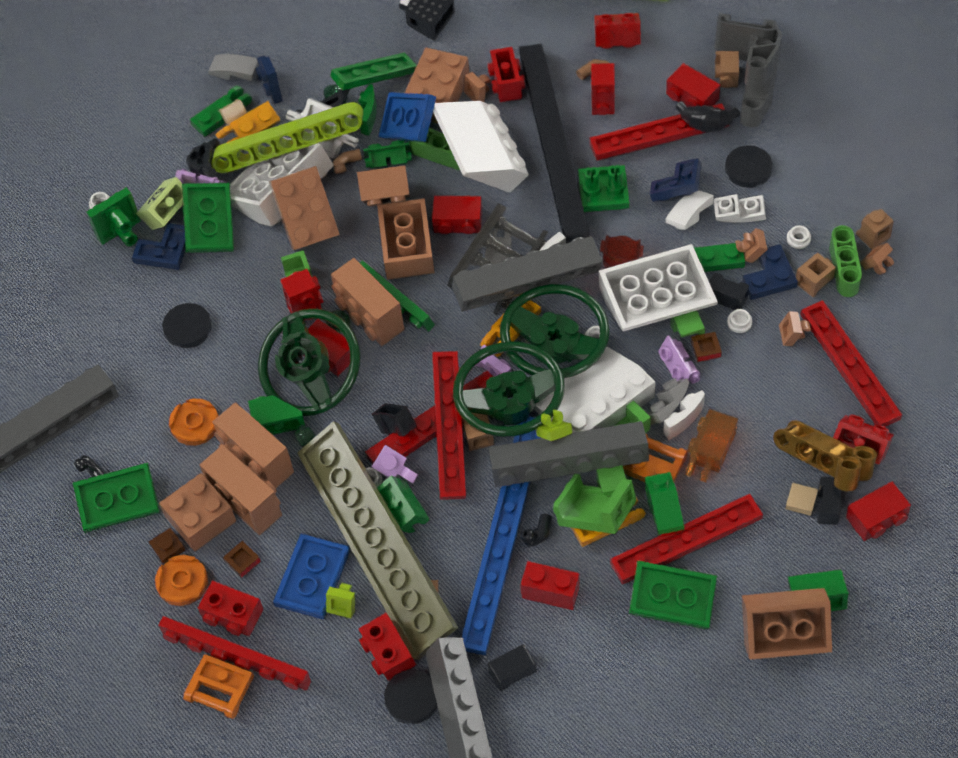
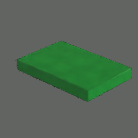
M183 183L182 201L186 253L233 252L234 240L230 183Z
M148 463L73 482L81 523L85 533L160 513Z
M637 561L628 614L708 630L717 576Z

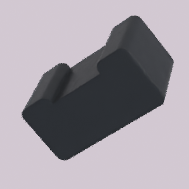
M713 273L709 283L718 301L717 304L733 310L743 309L748 299L749 285L743 282L738 284L724 279L721 274Z
M384 403L372 413L377 426L383 434L391 432L403 437L417 426L407 406Z
M821 477L818 487V497H821V503L818 509L817 523L837 525L841 513V490L835 487L834 477Z
M524 644L487 663L488 672L500 691L537 671L536 663Z

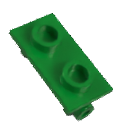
M398 140L391 142V145L382 146L381 144L369 145L368 148L363 149L364 156L369 157L365 158L366 168L387 167L386 158L391 159L392 166L408 164V161H412L411 152H406L410 150L409 142L404 143V141Z

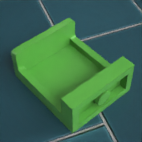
M574 474L553 505L558 525L616 534L636 502L632 480L622 479L614 492L604 495L602 494L601 487L583 485L581 475Z

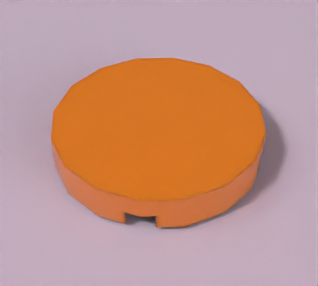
M194 398L186 400V403L177 405L170 414L169 426L172 435L178 442L185 445L197 446L206 443L215 436L216 430L213 421L218 417V413L209 401Z
M178 555L168 559L167 563L159 567L155 576V586L159 595L168 604L175 606L190 605L199 600L205 593L208 585V573L204 565L197 558L189 555Z

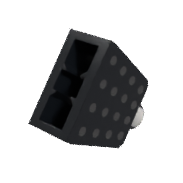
M400 0L399 9L405 11L407 25L433 41L436 40L455 14L454 0Z

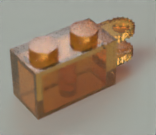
M709 409L706 417L700 418L697 426V431L699 432L697 438L692 437L687 452L691 453L685 471L686 476H692L696 465L704 468L700 475V481L705 483L711 471L720 472L737 433V418Z

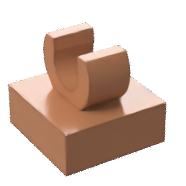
M473 72L465 75L464 93L473 101L484 102L485 93L490 90L486 83H489L491 79L485 74L477 77Z
M757 228L751 233H744L743 241H735L737 250L743 252L745 261L750 263L756 261L767 251L764 231Z
M888 243L873 248L860 264L865 270L873 267L878 275L884 274L886 270L883 268L882 262L887 267L894 264L893 259L888 256L893 249Z
M789 311L779 324L783 346H793L798 339L805 338L804 331L810 332L811 330L809 321H800L799 313Z

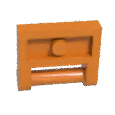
M646 434L648 448L674 458L673 464L649 454V461L623 465L624 473L645 482V477L670 472L673 481H675L685 462L688 450L683 448L676 449L651 439Z
M204 654L184 692L183 699L190 703L195 701L221 711L226 717L234 719L254 675L250 671ZM201 685L230 695L231 698L229 702H225L198 690Z

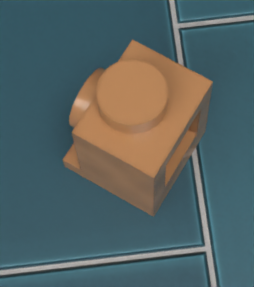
M716 51L715 78H719L720 87H738L739 51Z
M882 209L872 211L863 218L861 229L856 231V235L869 248L873 249L891 237L894 220Z
M817 252L797 269V285L810 296L815 297L817 292L834 278L836 267L831 260L824 258Z
M472 413L481 421L490 424L487 415ZM462 418V427L469 451L494 445L493 435L476 430Z

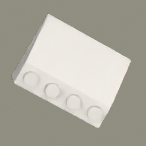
M482 101L435 103L433 113L463 176L510 193L529 175L525 168L524 160L516 150L517 145L510 138L508 127L502 122L499 115L500 111L495 105H489Z
M318 143L252 164L230 184L231 206L257 223L268 226L276 225L281 221V216L269 181L313 166L317 167L322 179L334 165L322 145Z
M692 244L599 270V289L607 308L622 331L714 306L718 303Z
M606 347L600 359L591 368L576 376L564 379L565 391L558 411L562 412L563 421L571 424L572 433L614 426L626 416V406L633 400L642 407L655 397V381L638 364ZM554 392L536 403V408L534 409L539 415L550 404Z

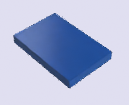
M389 92L378 136L389 140L426 142L436 96Z
M300 534L274 598V606L324 620L326 615V593L329 587H337L350 553V547Z

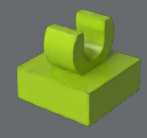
M553 410L552 420L550 415L542 414L541 422L544 425L536 429L538 437L549 441L573 434L571 424L563 421V414L558 410Z
M341 583L339 589L329 587L326 593L327 613L352 619L355 612V593L350 592L352 585Z

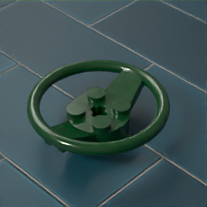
M562 284L542 285L522 293L508 306L500 325L501 342H511V326L531 345L537 346L549 353L557 363L583 360L574 366L561 369L564 379L576 376L591 368L604 353L610 334L607 315L598 301L579 288ZM547 294H564L575 297L589 306L596 315L600 328L599 339L580 334L579 325L567 316L546 312L540 317L524 309L522 306L536 297ZM505 352L515 366L530 375L547 370L528 363L517 352Z
M322 309L296 311L282 318L270 330L262 344L258 359V374L263 391L266 396L273 395L302 411L303 416L324 413L338 405L353 388L360 368V349L351 327L336 314ZM305 319H322L332 323L343 333L348 342L350 350L349 371L344 383L333 396L324 375L330 369L328 350L323 342L309 334ZM282 332V345L279 348L278 355L275 354L276 368L283 377L299 386L312 406H298L285 401L277 394L270 382L268 374L269 354L274 342ZM304 354V355H305V359H304V361H303L302 363H300L299 361L302 360V356H301V355Z
M501 342L477 351L464 362L455 377L453 399L461 417L476 430L493 436H518L534 431L544 425L541 422L542 414L553 417V410H558L563 400L565 380L558 363L543 349L523 342ZM510 351L527 353L541 360L549 368L530 377H526V374L521 370L504 372L495 377H490L486 381V388L463 390L466 377L472 368L483 359L497 353ZM554 392L550 404L539 416L520 425L495 426L481 421L472 414L490 415L492 419L496 418L503 421L505 425L519 424L529 418L528 415L536 408V403Z

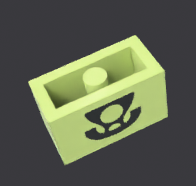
M177 177L165 180L136 214L152 230L164 227L183 205V183Z

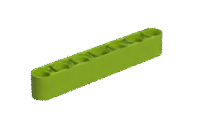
M349 102L221 144L214 151L212 167L218 173H227L354 132L361 127L363 108L358 103ZM348 115H355L357 118L351 119V118H349V117H347V116H348ZM326 122H333L335 125L329 126ZM305 129H311L313 132H312V133H307V132L304 131V130H305ZM283 136H289L292 139L286 140L283 138ZM262 143H268L270 147H265ZM240 150H246L249 153L244 154ZM219 157H225L228 160L224 161L221 160Z

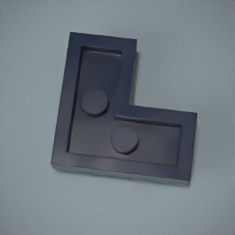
M264 55L256 58L258 68H255L259 81L264 82L262 85L266 96H271L274 104L282 102L277 74L269 56L265 57Z
M699 158L678 162L675 166L674 176L652 181L650 188L652 202L666 201L671 197L690 195L698 191L701 171Z
M168 223L161 242L138 239L132 255L133 263L179 270L186 250L184 225Z
M781 244L767 247V251L758 258L763 270L743 275L742 279L743 283L749 285L748 295L750 300L797 288L798 284Z

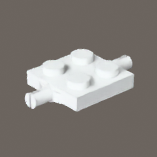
M311 98L307 100L305 109L301 114L288 110L287 114L289 115H286V119L294 121L333 107ZM326 122L329 126L335 125L333 122ZM305 129V130H304V131H306L307 133H312V132H313L311 129ZM345 134L318 144L322 145L328 157L335 159L338 157L343 143L355 148L358 145L356 142H359V139Z

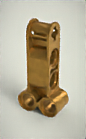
M792 420L786 428L778 429L774 432L773 440L779 449L834 477L835 487L842 491H854L857 489L859 481H867L872 478L876 452L870 447L857 446L852 448L798 420Z

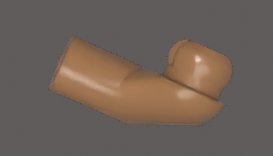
M593 59L576 70V74L580 80H583L591 75V64L609 62Z
M360 149L343 152L332 161L334 172L336 174L346 172L345 164L362 160Z

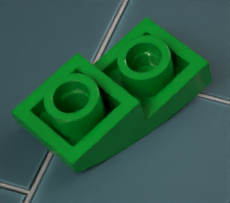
M373 84L367 85L365 91L360 93L358 103L363 108L360 131L361 134L370 136L377 112Z

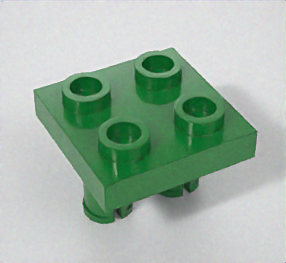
M625 165L578 169L580 197L584 212L630 209Z
M127 187L114 193L111 197L86 212L96 238L101 245H104L116 236H119L127 247L135 245L138 241L136 234L131 229L141 221V218L136 214L138 210L132 193Z

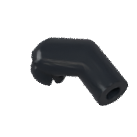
M81 455L74 462L79 472H83L86 469L91 477L105 474L102 468L87 455Z
M541 514L536 529H528V531L525 529L521 533V539L525 545L535 546L547 540L552 516Z

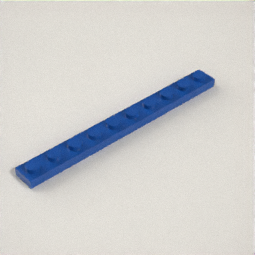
M529 417L526 421L521 422L518 425L529 422L534 418ZM536 430L515 436L513 443L540 439L541 437H538ZM531 481L501 486L461 637L463 638L466 652L484 656L487 654Z

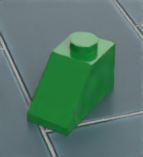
M273 395L259 396L256 399L248 400L250 415L272 435L306 428L302 411Z
M671 473L645 477L647 503L658 535L684 530L678 494Z

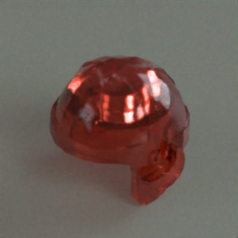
M606 235L605 240H601L600 252H603L602 262L605 268L643 257L644 246L641 245V239L636 241L625 235L615 237Z

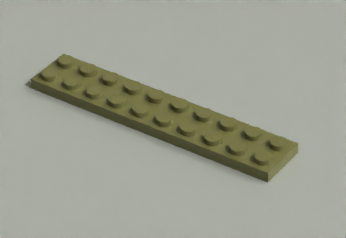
M333 421L297 454L412 658L420 660L438 638H447L458 629V626L340 424Z

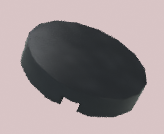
M746 145L738 147L729 153L726 158L725 172L732 183L740 187L752 188L760 183L762 185L769 179L773 163L770 155L765 150L757 146Z
M185 303L177 305L166 314L162 327L164 335L170 344L178 345L181 348H190L206 340L207 334L211 331L212 324L205 308L198 304Z
M415 669L405 670L394 675L387 683L384 692L385 706L389 714L398 722L418 724L429 719L436 711L437 702L432 680L425 672Z

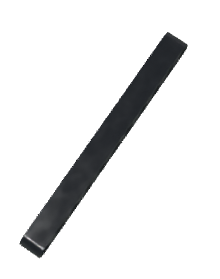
M538 43L519 47L521 64L562 234L566 237V243H570L578 237H590L543 45Z

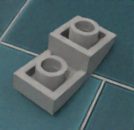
M233 54L215 55L208 74L229 81L231 76L252 81L256 72L255 68L258 67L257 59Z
M673 378L662 385L664 389L656 394L660 401L650 407L651 411L648 413L651 417L650 425L663 422L677 408L689 385L687 378L682 380Z

